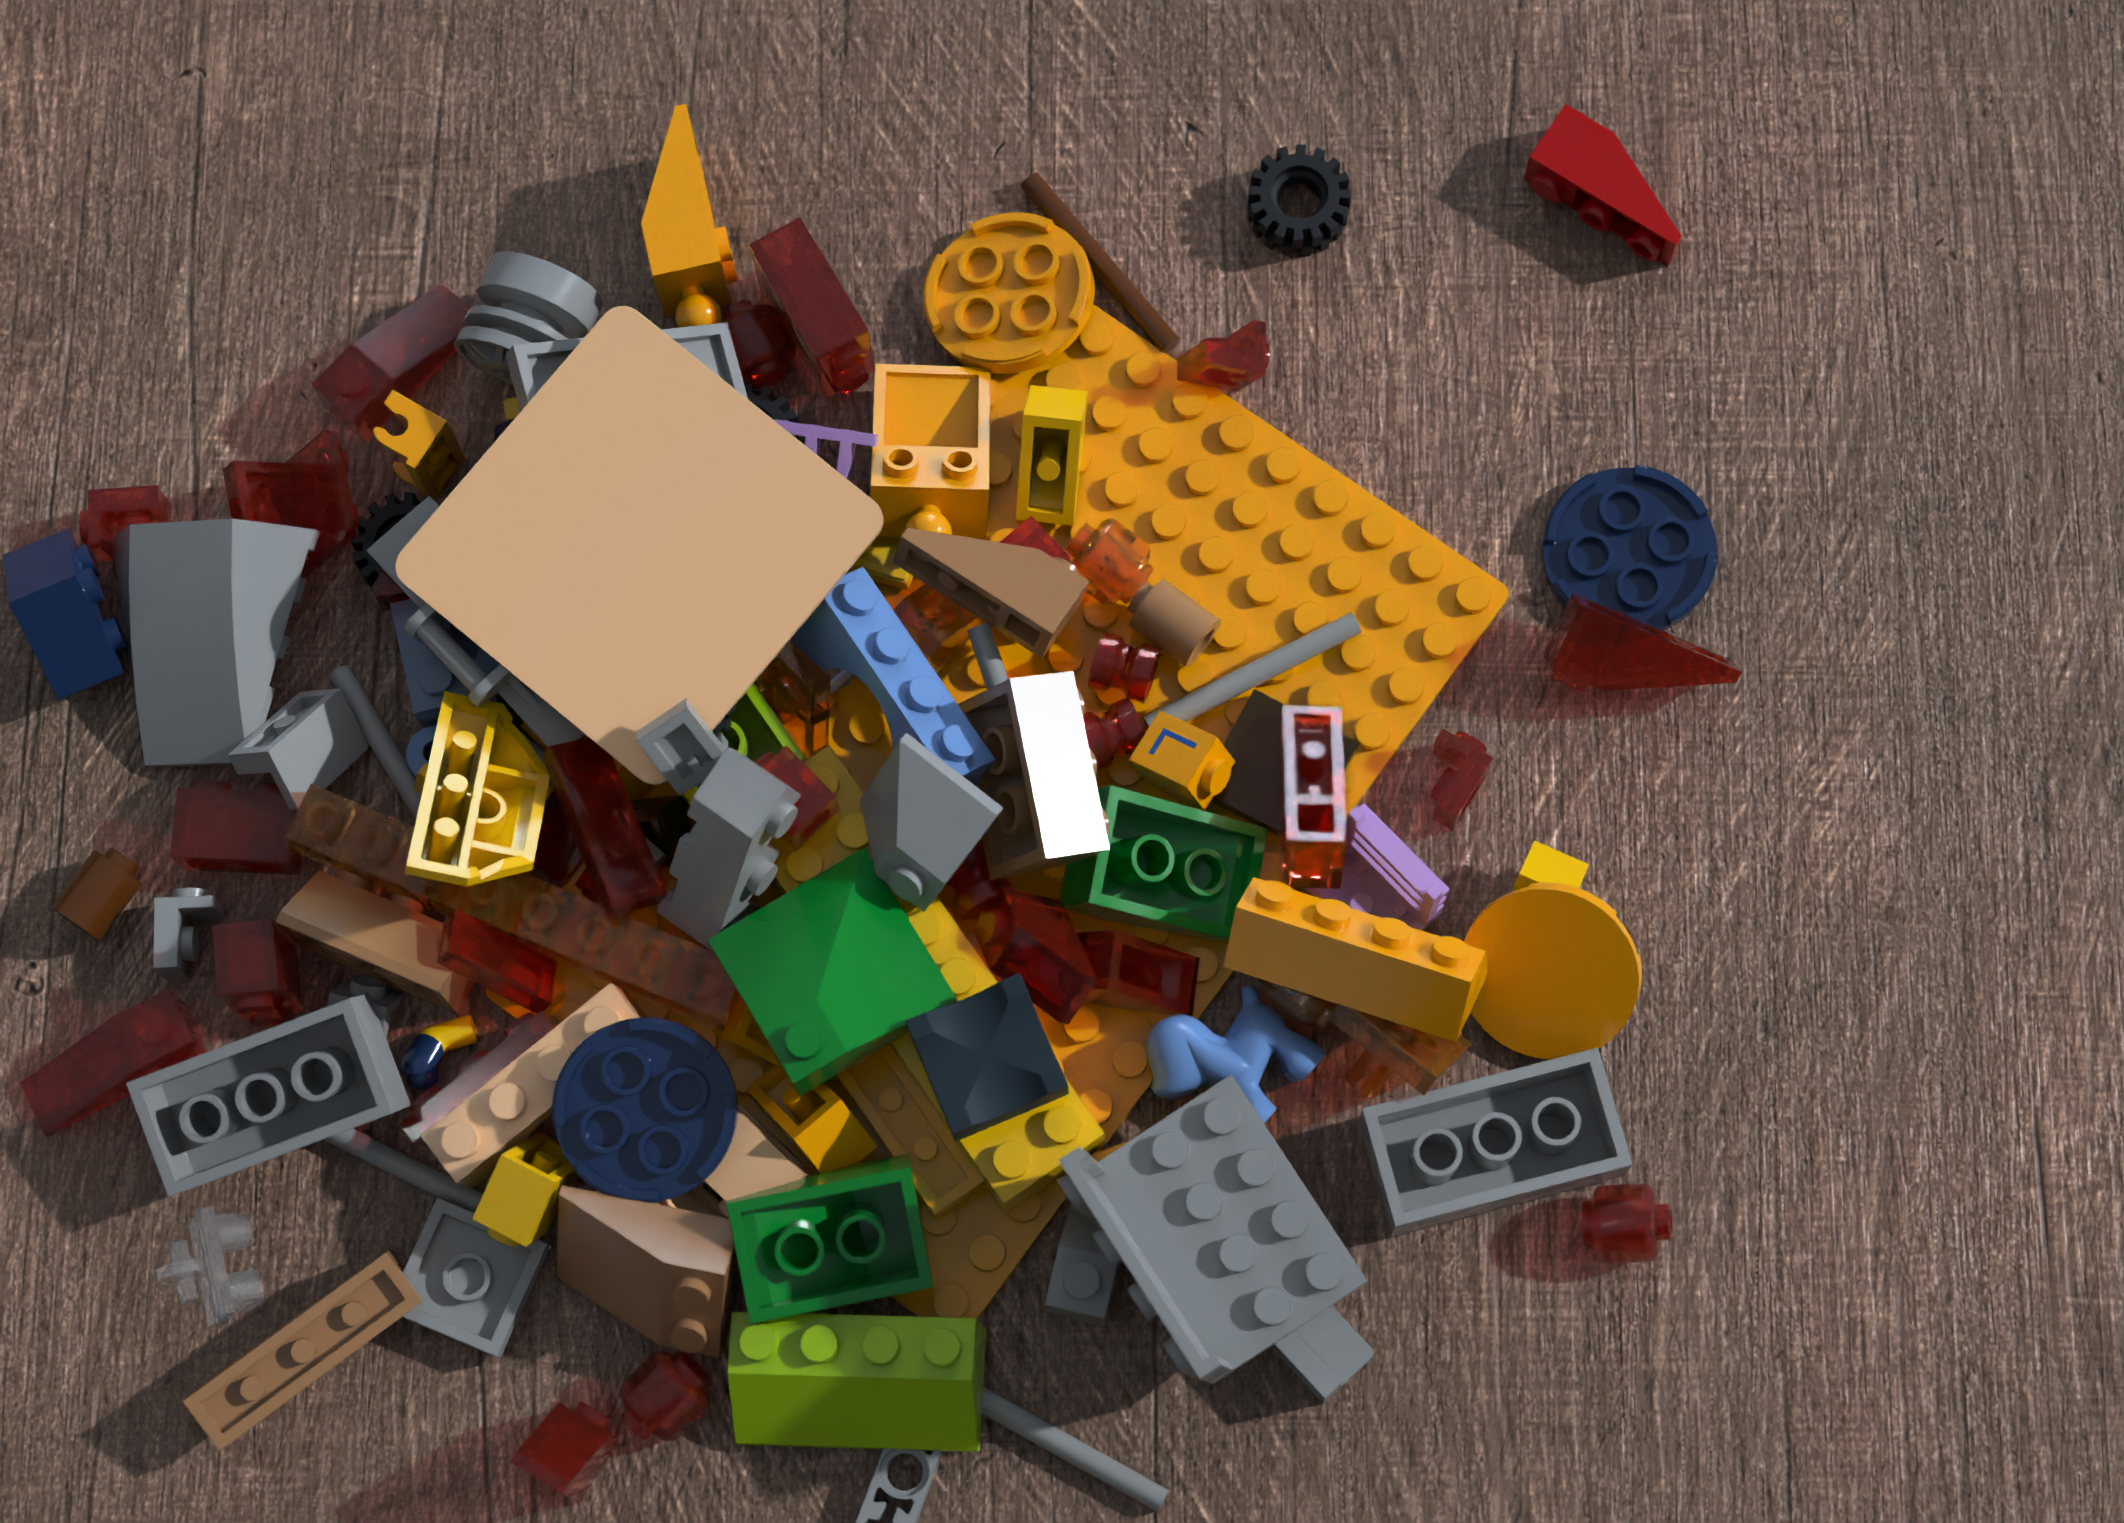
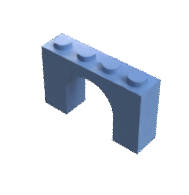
M864 567L842 577L772 660L802 706L848 686L853 677L857 676L874 694L885 714L892 738V750H894L905 733H908L975 786L995 761L989 749Z

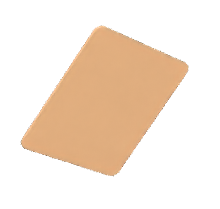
M617 306L608 310L406 544L396 559L395 569L398 578L405 586L636 777L650 785H661L667 783L668 780L639 745L636 739V732L686 698L713 731L879 535L884 519L879 505L639 311L629 306Z

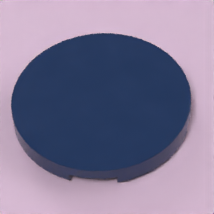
M1635 465L1634 468L1622 467L1600 471L1595 474L1589 473L1573 483L1561 495L1548 518L1542 540V563L1548 584L1557 600L1572 616L1598 631L1617 636L1637 637L1669 629L1684 620L1697 608L1714 578L1718 554L1715 532L1708 517L1709 511L1696 493L1674 476L1655 468Z
M639 1017L619 1021L600 1029L585 1039L573 1051L562 1067L555 1085L552 1101V1120L561 1149L581 1179L603 1194L652 1203L671 1199L690 1191L716 1170L726 1156L735 1135L738 1120V1098L730 1069L717 1049L707 1039L678 1022L655 1017Z

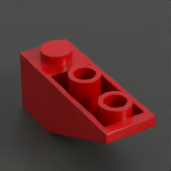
M1565 104L1529 156L1524 180L1529 182L1533 191L1543 199L1550 202L1560 201L1577 211L1582 221L1591 228L1601 232L1608 230L1627 241L1628 247L1639 257L1648 261L1658 260L1669 266L1675 257L1682 237L1615 133Z

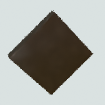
M1254 689L1223 744L1235 760L1231 768L1229 781L1226 787L1219 794L1214 795L1211 801L1258 826L1268 828L1269 832L1303 849L1353 759L1359 742Z

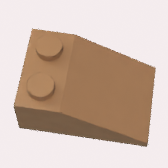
M562 1185L558 1200L556 1277L659 1346L678 1349L686 1353H698L719 1358L737 1298L739 1265L730 1220L728 1218Z

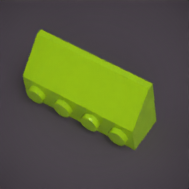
M732 1312L727 1374L735 1443L737 1445L980 1453L986 1329L976 1318L797 1314L750 1324L748 1312Z

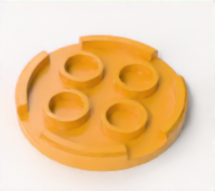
M1001 213L969 224L970 230L954 240L942 254H936L925 278L923 288L924 312L936 340L952 358L967 367L990 369V373L995 374L1017 373L1030 370L1054 359L1066 350L1082 332L1094 303L1095 283L1093 272L1082 246L1070 234L1054 225L1053 220L1031 213Z
M1552 882L1531 883L1529 887L1514 890L1489 903L1475 918L1464 939L1468 946L1486 951L1488 972L1486 980L1471 1009V1013L1476 1021L1491 1037L1502 1045L1523 1055L1539 1059L1552 1060L1594 1048L1599 1049L1611 1041L1630 1018L1639 997L1642 982L1640 953L1637 954L1630 934L1616 917L1617 912L1599 897L1583 889Z

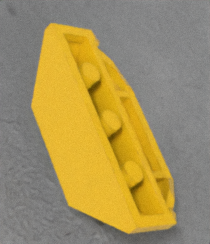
M444 691L405 874L467 887L533 869L550 773L528 740L512 724L513 717L503 703L488 700L483 705L475 707L468 699V696Z

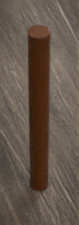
M1037 172L1028 176L1022 182L1021 189L1046 218L1053 220L1054 225L1066 231L1082 246L1092 272L1162 353L1172 350L1179 343L1180 338Z

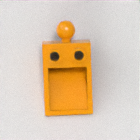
M686 104L674 107L641 221L651 273L665 318L675 316L678 328L721 323V310L719 306L732 304L728 284L738 282L726 227L715 228L699 151Z
M875 364L873 434L878 435L876 447L872 446L870 498L879 505L883 513V527L878 536L901 537L907 528L968 538L986 539L989 501L990 369L960 366Z

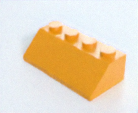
M1255 877L1251 880L1235 908L1223 965L1225 968L1454 1042L1457 1041L1488 972L1486 951L1468 946L1458 938L1450 936L1440 937L1409 927L1403 921L1395 918L1377 917L1352 909L1339 900L1321 899L1293 890L1285 883L1265 881Z

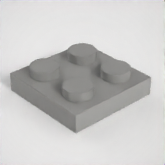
M436 1198L403 1271L422 1297L423 1302L402 1316V1318L501 1359L550 1246L538 1239L526 1247L522 1245L514 1247L500 1243L487 1233L488 1227L472 1219L474 1216L473 1212Z

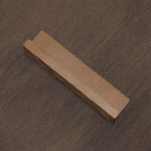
M389 1247L187 1395L183 1403L219 1451L423 1302L422 1297L398 1266L399 1261Z

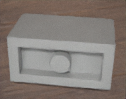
M340 688L303 691L295 695L228 754V757L238 775L271 773L289 809L301 810L368 750L369 744Z
M1333 1306L1270 1347L1322 1404L1374 1356V1350Z

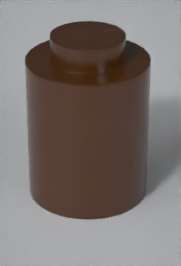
M112 847L109 848L105 855L93 850L50 908L100 942L142 886V883L134 877L140 867Z

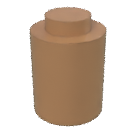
M1165 579L1160 580L1155 586L1149 582L1144 583L1127 607V610L1133 614L1129 626L1186 668L1192 665L1202 654L1221 624V620Z

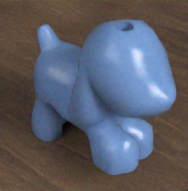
M1244 985L1241 988L1242 1009L1225 1036L1213 1033L1197 1018L1186 1014H1175L1158 1022L1150 1031L1145 1044L1146 1055L1153 1075L1151 1089L1154 1094L1163 1099L1176 1100L1202 1086L1211 1088L1232 1074L1263 1123L1277 1109L1259 1087V1083L1272 1056L1274 1055L1278 1061L1282 1075L1295 1084L1298 1080L1302 1081L1326 1055V1052L1315 1042L1287 1028L1282 1016L1271 1007L1262 1004V999L1257 990L1251 985Z

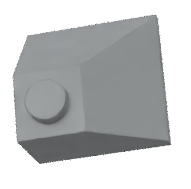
M905 733L860 798L876 875L886 882L897 896L910 901L923 912H925L1003 810L1001 805L908 733Z

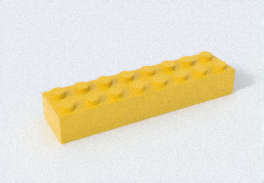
M830 745L779 778V780L801 794L794 805L798 808L794 822L783 836L778 839L772 837L769 842L770 845L781 852L774 863L778 866V870L773 881L783 895L864 847L872 858L860 798L864 793ZM823 786L827 789L828 795L825 793ZM892 891L958 1001L998 983L938 897L923 912L913 903L900 898ZM907 1032L889 1044L949 1128L910 1033ZM1067 1079L1068 1095L958 1141L984 1178L985 1185L1006 1214L1066 1173L1059 1159L1079 1146L1090 1155L1105 1146V1132Z

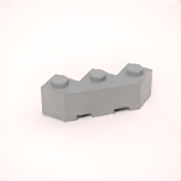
M727 747L692 798L687 815L697 823L690 833L686 832L679 839L669 873L676 877L678 882L673 891L668 889L661 895L656 912L714 952L707 939L761 908L751 901L750 898L753 894L756 896L761 895L771 884L778 870V866L774 863L781 854L769 842L772 837L780 838L790 828L798 813V808L794 805L801 794L745 755Z

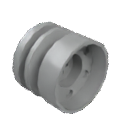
M511 251L495 252L490 257L476 290L480 300L486 305L472 306L468 310L465 317L468 326L463 327L459 331L454 346L457 353L471 365L492 377L513 385L506 358V352L513 345L584 338L594 327L602 308L603 300L601 295L589 283L551 262Z

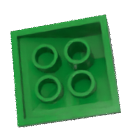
M865 847L707 939L799 1096L909 1032L906 1020L958 1002L888 884L876 875L873 860Z

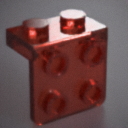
M323 430L285 463L233 460L222 469L231 519L302 527L320 531L315 552L308 550L301 574L302 578H306L355 538L358 527V511L351 500L347 478L348 458L346 452L342 449L340 436L337 431Z

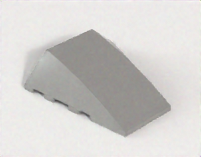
M214 519L129 524L111 540L125 636L129 646L127 649L145 766L161 768L232 765L228 754L266 722L275 688L269 685L276 661L284 659L290 637L284 635L293 602L300 603L306 583V579L301 577L308 550L315 552L320 531L240 519Z

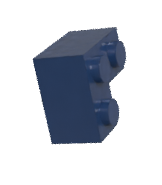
M68 528L3 555L8 603L58 700L125 673L121 651L129 648L128 642L116 616L106 619L98 602L105 599L97 577L101 576V573L88 544L78 547Z

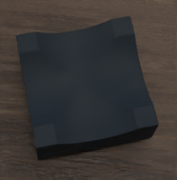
M1020 973L1001 980L991 987L963 1000L906 1020L910 1036L955 1142L1069 1094L1067 1081L1047 1039Z

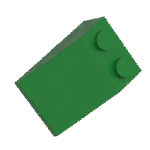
M1112 785L1097 788L1101 807L1106 812L1109 821L1107 838L1110 849L1084 860L1066 864L1058 908L1111 922L1229 942L1235 908L1253 877L1258 879L1260 877L1268 828Z
M909 1154L848 1165L726 1201L750 1324L933 1288L932 1272Z

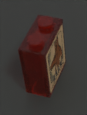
M799 217L749 244L759 287L782 326L787 328L788 336L825 397L827 398L838 391L841 394H847L864 385L870 377L869 374L875 371L869 330L802 219Z

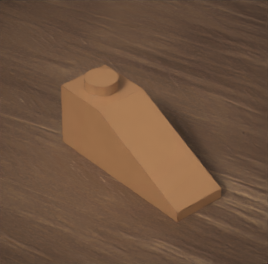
M907 528L902 534L893 560L894 564L984 622L989 623L990 626L1040 658H1043L1079 607L1089 584V580L1082 577L1077 568L1069 561L1060 557H1051L1037 548Z

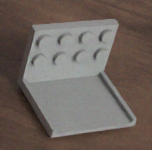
M1232 1074L1100 1161L1095 1160L1081 1146L1059 1159L1067 1175L1058 1180L1061 1188L1078 1213L1081 1212L1089 1220L1096 1218L1102 1228L1092 1234L1113 1267L1124 1261L1137 1283L1127 1289L1145 1318L1150 1321L1159 1315L1172 1335L1163 1345L1183 1376L1186 1375L1192 1379L1198 1376L1203 1381L1215 1384L1368 1283Z

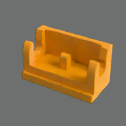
M392 390L384 404L400 419L406 431L402 435L392 436L385 429L375 427L373 430L374 434L383 447L399 455L404 463L394 461L392 464L397 476L403 482L419 490L423 497L430 496L437 503L466 458L447 420Z

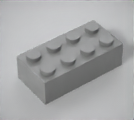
M369 993L343 1000L126 1083L168 1197L411 1106Z
M1598 1048L1362 1108L1358 1120L1391 1237L1623 1177L1633 1165Z

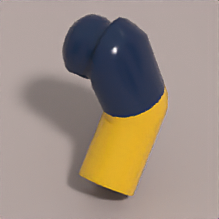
M469 1014L430 1025L418 1032L401 1057L400 1063L401 1073L407 1075V1082L411 1088L424 1090L434 1086L439 1079V1072L435 1065L445 1052L478 1043L477 1031L472 1016Z

